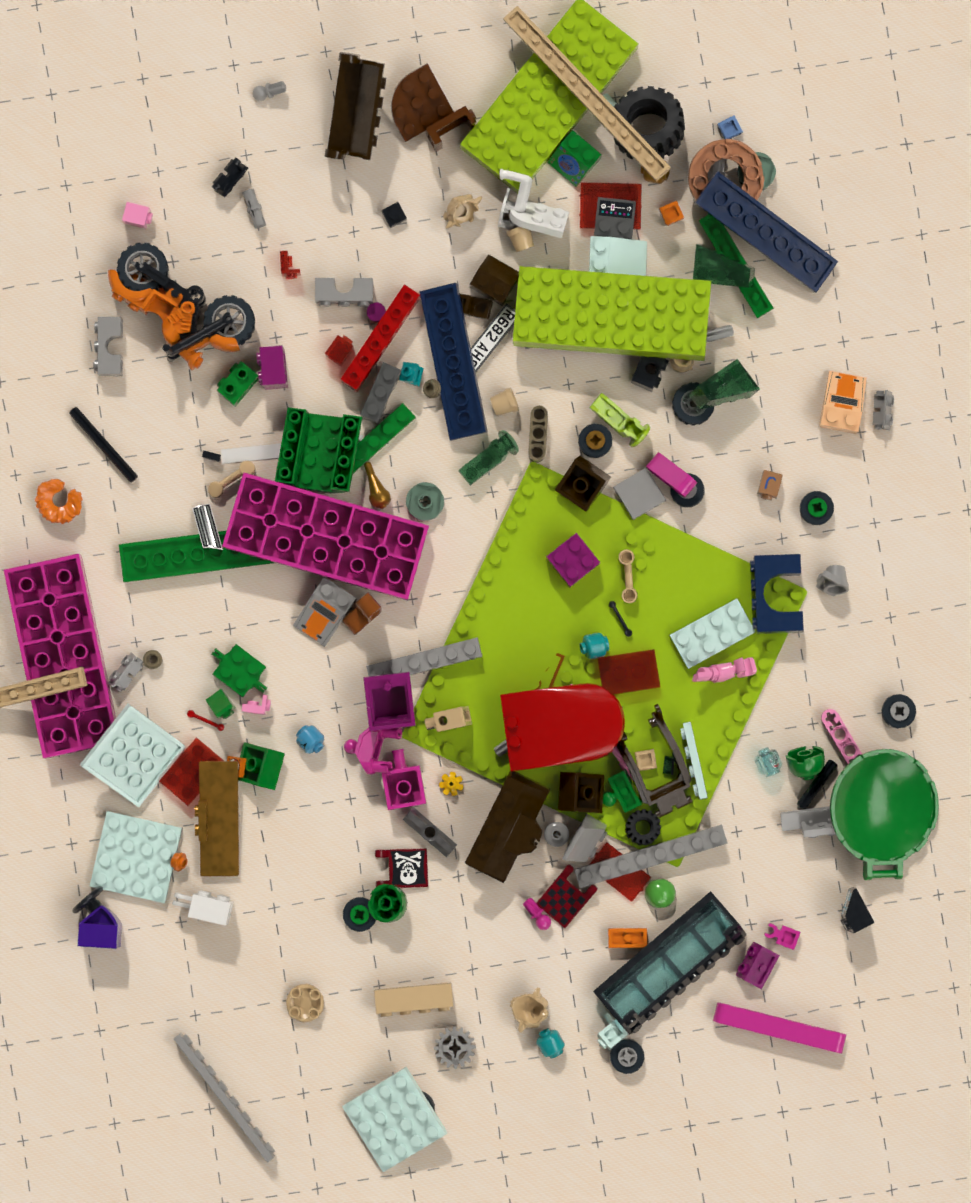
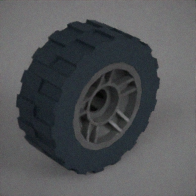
M690 382L682 385L676 391L672 400V409L674 410V415L684 424H690L691 426L700 425L706 422L714 411V396L711 390L706 388L704 384ZM692 400L697 403L696 407L690 406Z

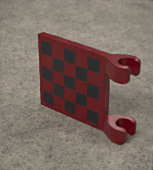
M570 864L565 867L536 902L541 909L564 928L568 926L598 889L593 884L585 893H582L570 883L567 878L574 870V867Z

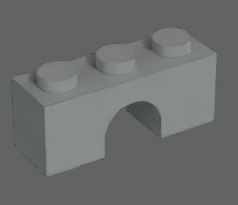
M315 278V302L319 303V306L329 307L331 303L338 304L340 307H349L350 304L368 307L369 304L373 303V278H354L353 288L347 293H340L336 290L335 278Z
M98 317V322L94 324L95 333H98V341L94 342V350L98 352V360L94 361V370L98 371L99 376H123V357L121 355H112L108 352V344L111 340L123 338V319L121 317Z

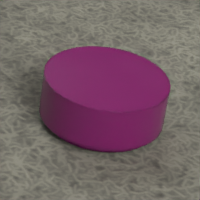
M378 302L370 304L367 308V316L373 322H379L386 312L385 307Z

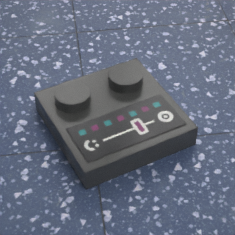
M598 197L594 236L632 239L636 201Z

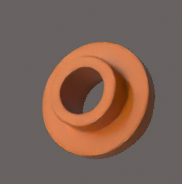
M181 852L173 855L171 867L175 871L179 872L186 867L188 862L186 854Z

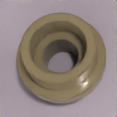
M156 650L147 651L144 654L143 663L149 669H157L162 664V656ZM151 656L156 657L155 663L149 661Z

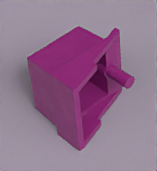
M410 672L363 677L369 731L416 726Z

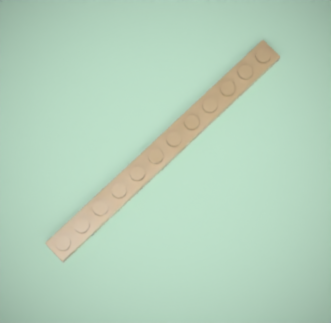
M518 6L503 18L505 23L656 182L671 169L663 158Z

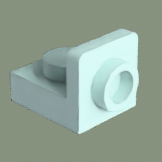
M615 1019L598 1033L599 1039L597 1041L603 1049L607 1048L610 1051L628 1033Z

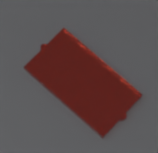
M606 842L601 850L595 853L596 856L590 864L623 854ZM643 870L606 880V882L632 902L639 892L644 890L643 887L650 880L651 876Z

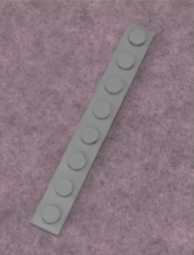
M721 824L574 870L579 887L583 888L718 847L728 842Z
M180 1033L174 1038L175 1042L268 1163L275 1156L273 1154L275 1152L274 1148L269 1142L265 1143L261 1138L263 1134L258 1127L253 1128L250 1124L251 1118L245 1111L241 1112L238 1108L239 1102L234 1096L230 1097L226 1092L228 1088L223 1081L218 1082L214 1076L216 1072L210 1065L206 1066L203 1062L205 1058L198 1049L196 1051L191 1046L193 1042L188 1035Z

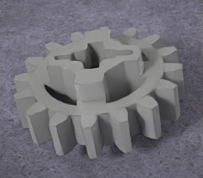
M453 1026L452 1031L445 1028L446 1034L440 1032L441 1039L435 1040L439 1044V1046L434 1047V1050H439L436 1057H442L440 1063L442 1064L446 1061L447 1068L451 1064H454L455 1069H457L458 1064L465 1067L464 1061L470 1063L469 1056L475 1055L471 1051V1049L476 1048V1045H471L474 1038H468L470 1032L468 1031L464 1034L462 1027L459 1031H456L455 1026ZM451 1035V1040L448 1044H443V1041ZM458 1035L462 1036L467 1043H462L458 1039ZM454 1039H456L457 1046L461 1047L457 1049L456 1056H454L453 1049L449 1048L453 1046ZM463 1051H467V1054L459 1060V1055ZM443 1052H448L452 1056V1060L448 1059Z

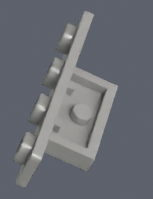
M830 806L780 813L783 831L802 829L804 838L836 835L831 822Z

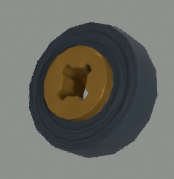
M594 423L582 429L579 434L578 444L580 450L585 455L591 458H599L609 452L613 439L607 427Z

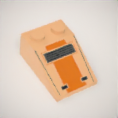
M829 371L819 427L853 434L859 432L866 377Z

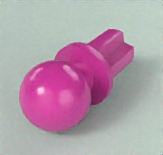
M532 898L527 899L523 903V906L532 916L531 919L536 918V926L540 930H547L551 926V919L547 915H542L541 912L544 910L540 909Z

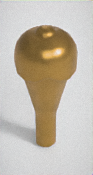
M366 462L364 467L369 480V501L374 508L384 509L391 501L390 493L375 475L371 462Z

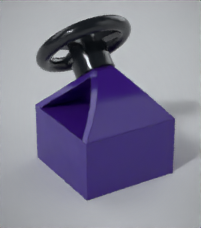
M102 886L94 889L72 910L76 914L85 908L89 913L79 923L78 946L112 949L121 947V921L110 909L102 905L99 900H96V897L103 891Z

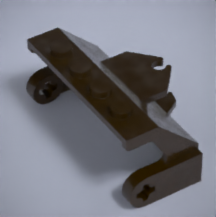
M340 52L338 59L340 65L328 148L325 149L324 157L343 160L346 155H350L364 160H371L372 149L377 146L378 135H375L376 127L379 128L381 116H377L378 108L382 109L384 97H380L381 89H385L386 78L383 77L385 63L360 59L359 54Z
M509 771L465 864L504 883L517 856L532 853L538 844L534 842L535 839L540 842L542 829L536 818L550 788L516 771Z

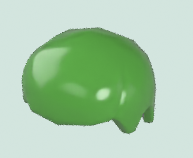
M657 879L652 880L646 886L644 896L647 903L651 906L665 908L670 906L675 900L676 890L674 885L668 880Z

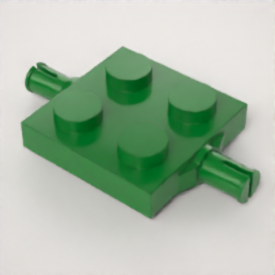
M235 644L231 651L225 655L217 648L212 652L211 655L220 661L219 666L212 675L242 698L254 687L262 694L267 690L268 687L259 681L266 666L240 646Z

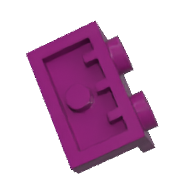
M753 942L748 948L743 962L739 965L736 976L762 989L780 955Z

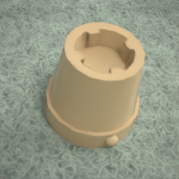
M517 227L506 231L516 252L534 246L531 230Z
M670 358V366L676 372L684 373L693 370L694 360Z
M511 387L490 398L496 416L519 411L518 403Z

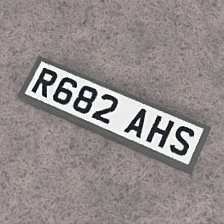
M507 303L471 347L475 372L480 369L514 326L515 309Z

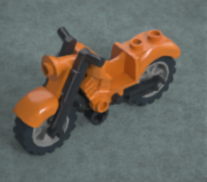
M135 243L134 246H128L127 250L121 253L120 259L118 258L117 271L108 270L109 284L113 293L111 297L119 302L123 300L128 303V307L135 312L140 310L145 315L148 312L159 315L163 321L162 333L167 343L163 345L162 349L166 352L167 360L173 362L181 356L187 361L191 371L195 368L198 369L204 360L202 358L203 353L197 352L198 350L210 344L215 349L223 352L240 351L238 345L245 344V341L251 338L255 330V316L251 306L242 298H237L234 295H224L222 298H216L212 304L208 305V309L204 313V326L197 331L196 324L201 314L200 309L206 304L204 292L197 285L186 289L174 280L169 279V266L166 257L155 245ZM140 256V263L133 261ZM143 256H148L151 259L146 263L143 261ZM155 261L157 268H153L150 264ZM130 264L134 265L136 269L129 271ZM198 295H200V298H199V299H198V298H195L194 300L192 299L193 296L197 297ZM230 308L238 310L233 316L230 315ZM227 309V312L224 315L220 314L222 310ZM240 313L244 321L234 320ZM235 324L243 325L239 332ZM228 331L235 332L233 335H227Z

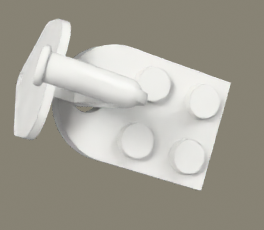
M500 169V180L510 179L521 183L516 203L508 201L511 188H507L498 227L514 229L519 226L524 229L562 238L569 212L561 208H553L542 203L528 201L532 185L531 177ZM504 213L509 214L511 221L503 219Z

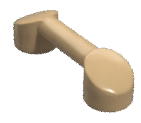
M243 461L237 471L220 482H212L208 487V493L214 498L220 497L224 492V488L243 476V472L253 475L255 473V465L251 461Z
M628 549L621 551L619 554V561L624 564L626 589L622 592V599L626 603H633L638 596L636 589L633 588L631 564L635 556Z

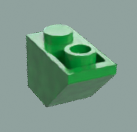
M223 689L218 690L206 699V702L217 718L227 719L234 714L233 709L236 707Z

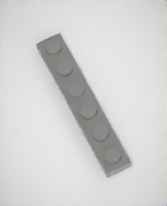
M473 638L366 667L369 676L410 672V675L480 658L483 655L479 639Z

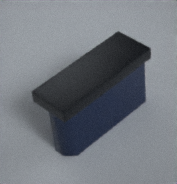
M203 450V458L217 462L221 461L220 454Z

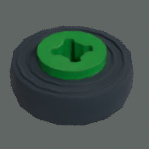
M813 491L806 494L800 503L802 518L812 525L826 523L834 512L832 499L821 491Z
M356 897L345 905L343 920L351 930L363 932L375 924L376 919L372 917L368 908L369 899Z

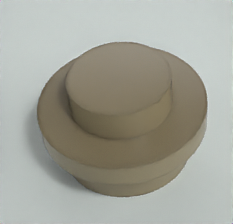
M430 379L424 383L423 392L429 398H436L441 392V385L437 380Z

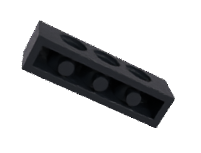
M641 356L631 383L652 392L654 387L658 388L662 379L658 376L661 370L665 371L669 360L666 358ZM648 365H653L656 368V372L649 374L645 368Z

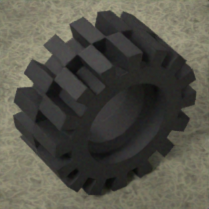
M642 809L635 811L629 816L625 824L627 837L632 840L631 842L637 843V845L652 843L660 834V819L650 810ZM645 820L650 824L648 834L642 835L637 832L636 823L638 821Z

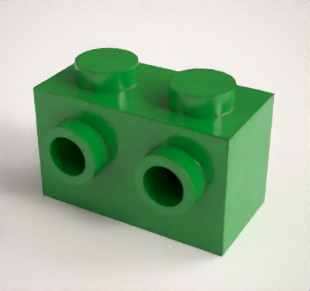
M242 361L239 364L235 363L229 370L230 375L227 378L223 377L217 384V387H219L217 392L235 407L259 380L258 375Z

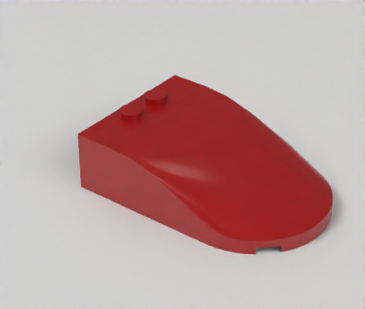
M574 684L500 695L510 771L598 760L613 751L624 733L625 717L620 702L615 695H612L604 687L597 684Z

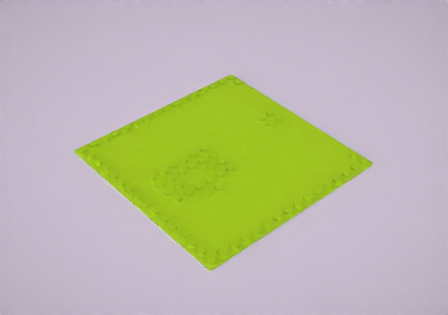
M530 462L444 644L446 646L478 638L483 657L433 669L414 707L416 726L405 727L402 738L503 785L510 771L508 752L499 757L494 751L496 746L506 740L500 695L571 684H597L604 687L612 695H615L622 706L625 717L624 732L628 738L624 743L635 763V752L654 749L657 768L639 771L646 789L654 790L675 780L679 774L675 761L673 775H671V770H665L666 760L672 761L673 756L657 726L651 728L648 719L652 718L651 713L655 712L654 705H659L664 722L681 751L689 774V766H692L691 758L687 759L684 747H688L686 739H682L680 729L684 728L683 723L691 722L708 798L700 800L699 796H695L693 785L696 784L695 777H691V787L685 789L684 793L686 797L690 795L693 802L680 809H677L675 805L672 806L673 812L659 818L661 825L659 836L652 843L637 845V843L631 842L632 840L627 837L625 832L627 819L632 813L642 809L650 810L655 814V811L658 810L656 803L651 806L643 803L626 813L618 799L612 807L603 805L602 813L558 810L560 772L604 775L603 794L605 792L614 793L608 778L623 770L619 766L620 762L612 752L598 760L518 770L516 772L550 788L543 805L580 822L583 821L586 814H589L607 825L605 829L607 835L637 849L695 833L788 633L756 634V629H754L755 633L688 669L670 637L671 634L735 599H738L751 624L752 618H756L755 610H752L751 599H755V591H751V580H754V572H750V563L647 514L632 520L623 503L602 493L585 512L555 491L564 475L536 462ZM577 533L600 561V564L569 588L546 559V556ZM625 549L631 550L635 556L631 564L633 588L636 589L638 596L633 603H626L622 599V592L626 589L624 564L619 561V554ZM779 576L769 580L764 587L766 603L769 607L779 612L799 611L807 594L805 588ZM610 601H615L618 612L628 629L632 631L630 637L625 635L623 626L613 609L609 607ZM602 633L608 639L609 651H607L604 657L588 659L580 651V643H582L583 637L588 634ZM753 657L757 672L752 676L738 678L737 674H735V677L718 683L692 681L694 674L701 667H710L711 665L732 662L733 665V661L739 658ZM469 706L472 725L437 732L436 729H426L425 719L434 717L433 713ZM444 717V723L447 724L448 720ZM645 820L638 821L636 823L637 832L642 835L648 834L650 824ZM684 857L666 863L679 867Z

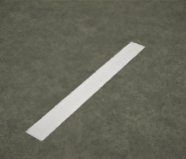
M359 435L358 443L363 439V435ZM281 443L222 449V464L279 458Z

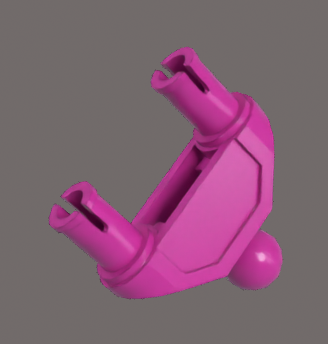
M367 728L359 735L358 742L354 739L347 740L344 744V750L349 754H356L367 774L372 775L375 772L390 774L392 772V762L378 761L379 754L385 738L401 739V736L398 735H402V728L369 731V728Z

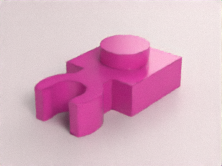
M768 923V926L772 927L774 931L772 934L764 933V935L768 938L777 937L775 943L794 950L801 932L784 925L779 930L776 925Z

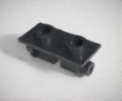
M235 157L224 168L228 174L225 176L223 173H220L212 182L213 185L211 187L215 192L226 197L249 168Z

